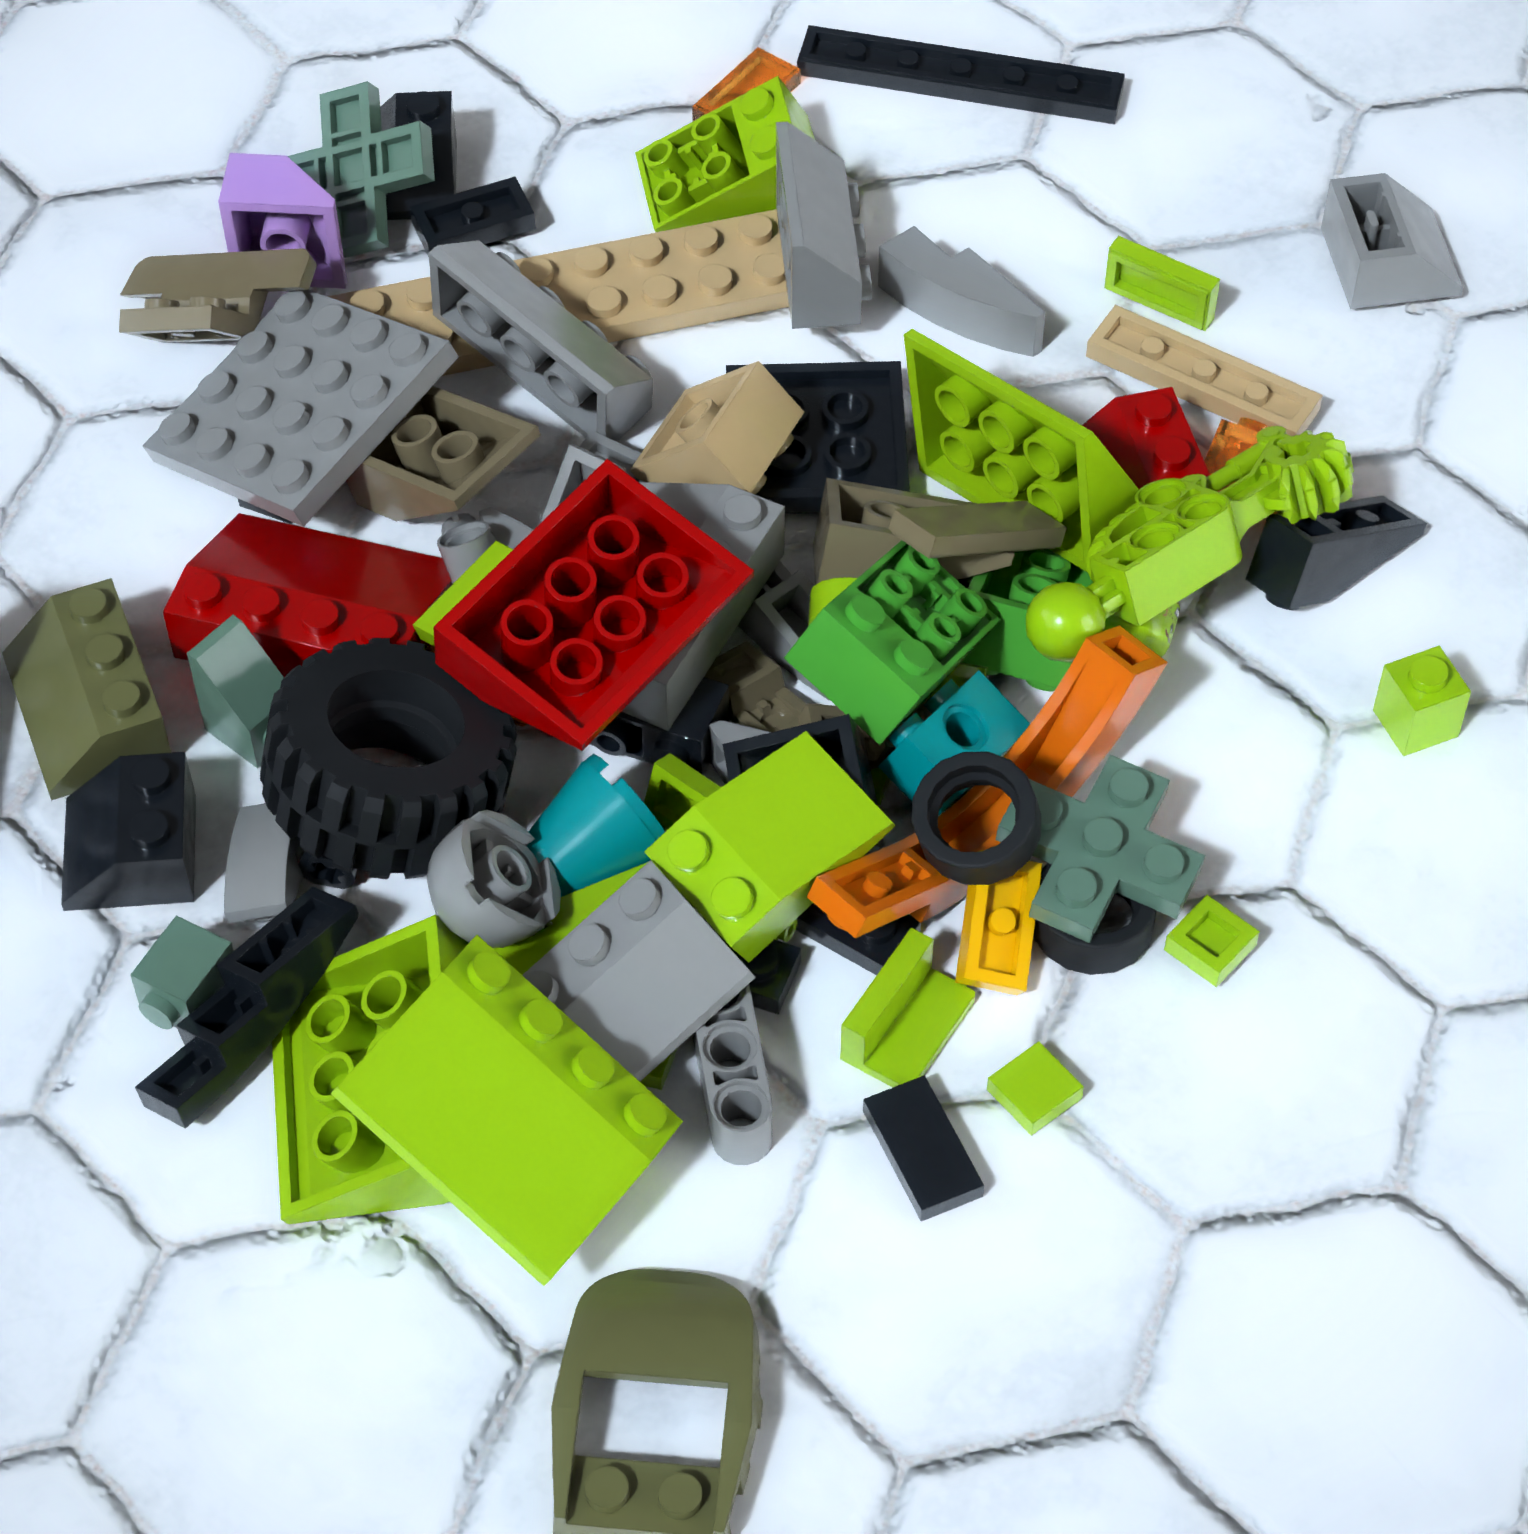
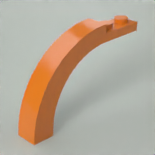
M1120 625L1086 637L1053 694L1028 728L1003 757L1011 760L1029 779L1073 797L1135 717L1168 662ZM975 785L956 803L938 816V828L942 838L952 848L961 852H978L997 846L1001 843L995 840L998 825L1012 801L1011 798L1003 790L994 786ZM914 832L889 846L817 876L807 898L824 911L828 919L836 927L847 931L854 938H858L907 914H910L918 922L922 923L967 896L968 885L942 876L926 860L917 835Z

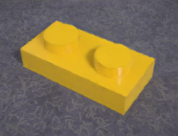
M1028 861L1013 876L990 885H968L955 983L1016 996L1027 991L1035 919L1029 917L1031 903L1040 887L1042 863Z

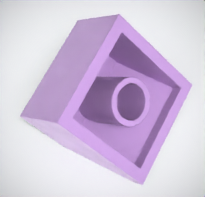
M230 153L218 200L227 251L242 252L303 248L310 253L317 263L310 287L346 289L347 276L335 199L288 156Z

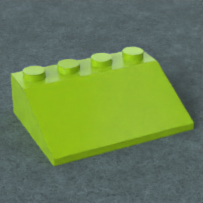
M910 329L903 334L919 471L972 503L1027 501L1067 527L1061 547L1050 550L1087 572L1085 558L1091 543L1094 541V537L1105 526H1109V522L1115 516L1125 513L1132 504L1136 503L1134 496L1139 490L1093 431L918 331Z
M436 914L334 957L318 983L283 1030L272 1041L280 1218L287 1224L442 1205L450 1202L331 1095L332 1091L469 943L451 932Z
M478 935L467 944L331 1093L333 1097L543 1286L555 1276L650 1165L683 1122L681 1118Z

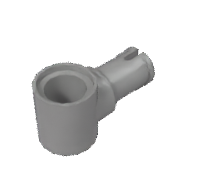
M469 513L457 514L460 520L458 522H454L452 517L448 518L443 523L442 535L437 540V546L452 583L495 542L489 524L486 521H477Z

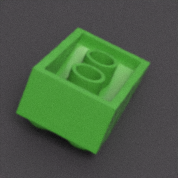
M1050 549L1014 552L1011 566L973 576L968 589L981 596L987 607L1001 620L961 663L988 667L987 675L1001 673L1024 679L1030 686L1036 689L1055 691L1072 662L1049 660L1033 647L1026 634L1027 608L1039 591L1048 585L1058 582H1070L1088 587L1093 583L1088 572Z

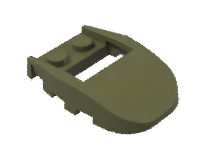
M634 1269L603 1277L583 1293L575 1309L555 1382L551 1406L553 1534H732L729 1519L736 1495H743L750 1470V1457L756 1431L761 1427L763 1400L760 1395L758 1330L751 1307L747 1299L737 1288L721 1279L700 1273ZM584 1377L728 1389L720 1468L575 1455Z

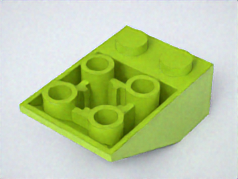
M779 76L749 90L745 94L635 152L655 232L776 209V122H789L815 140L807 113Z

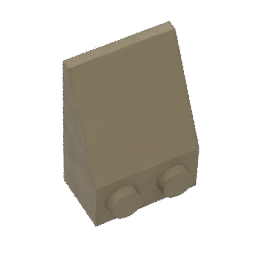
M432 386L346 482L357 505L396 522L458 511L540 437L541 433L537 425Z
M826 478L813 541L815 585L832 578H858L897 545L901 539L892 534V531L888 529L894 509L977 503ZM1014 552L942 557L937 559L946 571L956 580L1011 566Z

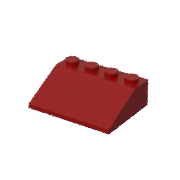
M607 458L433 627L435 663L483 702L583 751L754 577V570Z
M238 513L186 564L163 610V615L174 658L188 661L187 652L230 616L235 615L242 620L282 676L285 677L296 666H302L303 660L316 652L325 649L328 653H331L335 645L350 640H355L357 645L368 644L371 638H390V644L406 645L407 640L425 644V650L432 652L434 646L419 638L413 624L453 583L443 558Z

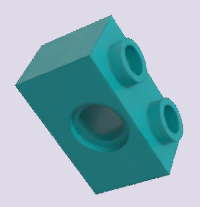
M978 670L961 687L950 679L924 704L932 714L925 721L916 712L888 738L896 749L878 767L912 802V798L922 778L940 761L962 752H991L1001 756L1018 740L1030 723ZM968 788L957 791L943 803L938 816Z

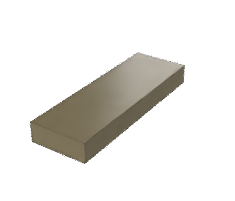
M1027 501L894 509L888 529L892 531V534L930 559L1056 549V547H1061L1067 527Z

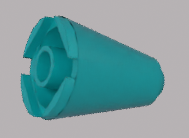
M594 753L580 763L528 831L535 840L529 843L527 847L534 854L538 863L547 857L549 858L556 871L561 897L649 862L651 859L644 851L665 833L663 827L649 808L623 778H620L611 785L600 774L609 764Z

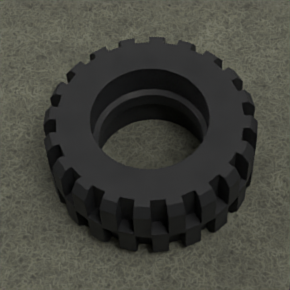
M371 638L368 644L357 645L355 640L341 642L333 647L331 653L322 649L303 660L302 666L298 665L293 668L281 681L280 689L274 693L270 706L260 770V781L263 783L262 795L267 808L273 815H276V823L290 839L298 836L300 838V847L316 859H319L322 855L333 860L334 868L348 873H352L353 868L370 871V878L388 879L390 873H404L405 879L424 877L427 875L433 851L457 824L471 818L479 811L490 810L502 814L517 752L515 745L517 738L515 723L511 715L483 702L435 663V653L425 650V644L407 640L406 645L390 644V638ZM359 748L391 749L408 754L426 765L418 767L387 766L367 760L351 750Z

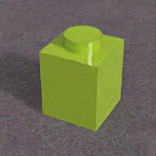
M1438 645L1384 664L1373 711L1404 757L1459 737L1471 690L1441 646Z

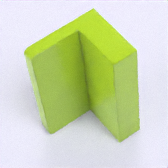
M913 928L909 929L841 1024L840 1060L892 1088L925 1075L975 1002V991L964 984L955 983L954 979L932 968L934 939Z

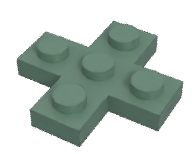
M368 81L319 94L322 147L288 157L335 199L344 258L389 247L386 194L435 181L431 128L423 122L417 121L382 131L379 88Z
M1111 754L1085 803L1029 779L1041 811V838L1032 856L1052 864L1031 903L1029 917L1087 943H1090L1115 893L1153 908L1174 919L1178 918L1202 869L1206 855L1148 831L1167 794L1170 783L1169 779ZM1012 801L998 825L995 840L1002 842L1011 833L1015 825L1016 810Z

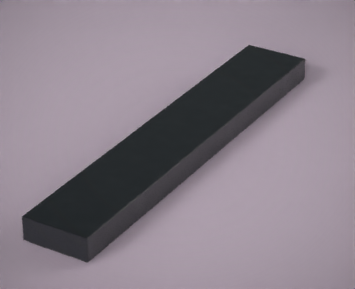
M808 25L797 59V75L1114 125L1125 74L813 25Z

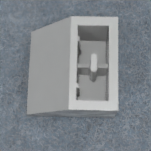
M1386 173L1330 179L1321 230L1350 309L1461 296L1463 289L1433 210L1428 204Z

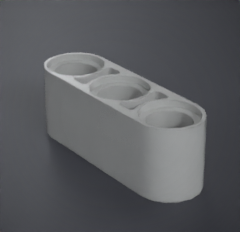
M748 984L727 1003L731 1005L730 1007L720 1009L692 1034L712 1145L718 1156L733 1165H750L759 1162L768 1154L772 1146V1098L750 986ZM725 1060L743 1062L735 1067H725L719 1064ZM736 1118H748L755 1121L747 1126H735L728 1123Z

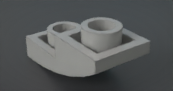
M266 803L241 807L235 821L225 875L224 914L228 924L253 919L259 922L272 920L294 902L303 878V873L295 856L300 838L298 836L293 839L288 837L276 823V815L270 812Z

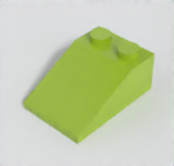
M805 731L692 806L644 852L726 943L746 961L750 962L813 904L807 898V895L817 876L863 857L896 825L812 736Z

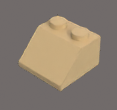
M756 361L684 390L630 471L637 479L645 482L729 484L756 494L767 480L764 473L773 459L780 456L791 445L794 439L791 432L804 414V411L760 361Z

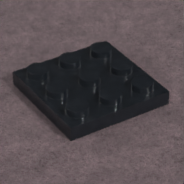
M901 361L762 364L801 407L804 414L791 432L794 436L791 445L780 456L773 459L764 473L767 480L755 495L785 506V513H819L826 478L910 492ZM726 365V373L746 365Z

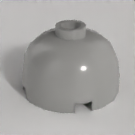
M484 810L479 811L469 819L461 821L435 848L427 872V885L435 914L439 916L440 920L451 932L465 941L470 942L478 935L492 948H504L534 936L543 929L545 924L554 919L560 911L561 890L552 863L548 857L538 863L534 854L527 847L529 843L535 840L534 837L523 826L507 815Z

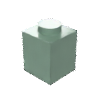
M176 915L130 974L139 1003L138 1008L142 1015L162 1029L170 1030L173 1026L176 1027L178 1023L225 985L217 964L234 951L232 942Z

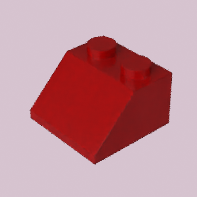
M1173 387L1115 397L1082 424V426L1093 431L1138 489L1160 479H1181L1192 474H1203L1206 477L1210 475Z

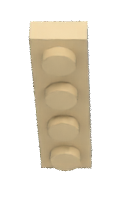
M1114 305L1087 342L1086 357L1158 389L1173 387L1176 397L1255 432L1271 426H1282L1286 429L1288 435H1300L1307 430L1320 411L1322 394L1118 305Z

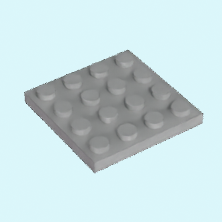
M311 290L288 291L276 301L274 307L258 323L255 330L244 335L231 353L212 373L200 381L195 391L176 411L161 422L158 430L142 447L152 461L304 527L459 357L449 340Z

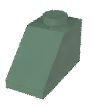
M232 615L187 652V657L205 730L258 769L262 762L271 702L274 693L280 689L281 681L284 677L242 620Z

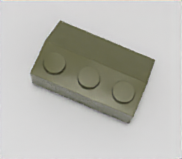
M112 578L51 596L6 647L2 655L52 801L72 794L119 756L171 753L163 717Z

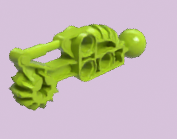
M1271 426L1257 433L1258 443L1228 460L1224 467L1208 477L1203 474H1192L1181 479L1166 478L1144 485L1134 496L1136 503L1132 504L1125 513L1115 516L1109 522V526H1105L1094 537V541L1091 543L1085 558L1086 570L1093 583L1088 587L1079 583H1054L1044 587L1032 599L1026 613V634L1033 647L1049 660L1073 662L1086 637L1104 631L1105 619L1112 615L1140 626L1232 569L1243 557L1240 541L1248 528L1277 511L1282 517L1288 518L1291 524H1295L1305 518H1311L1316 521L1317 515L1324 512L1334 513L1338 511L1340 503H1344L1353 497L1352 485L1354 481L1352 473L1354 468L1351 454L1347 452L1345 442L1335 439L1333 433L1330 432L1313 435L1311 430H1306L1300 435L1290 436L1284 427Z

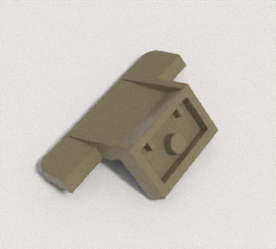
M303 248L150 256L144 258L134 267L120 296L128 298H161L145 299L144 308L120 309L119 332L162 343L240 340L244 335L254 331L257 327L268 292L309 290L317 263L310 253Z

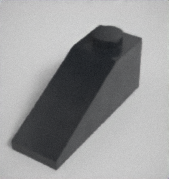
M1383 495L1340 503L1338 511L1334 513L1324 512L1317 515L1316 521L1311 518H1305L1295 524H1291L1288 518H1284L1278 513L1271 514L1265 522L1245 580L1266 593L1265 598L1271 604L1282 609L1297 610L1302 606L1327 602L1421 536L1427 523Z

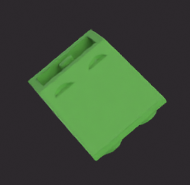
M901 540L820 611L784 659L841 711L849 714L862 730L881 745L910 717L1001 619L987 607L981 596L965 588L940 565L937 558L929 559Z

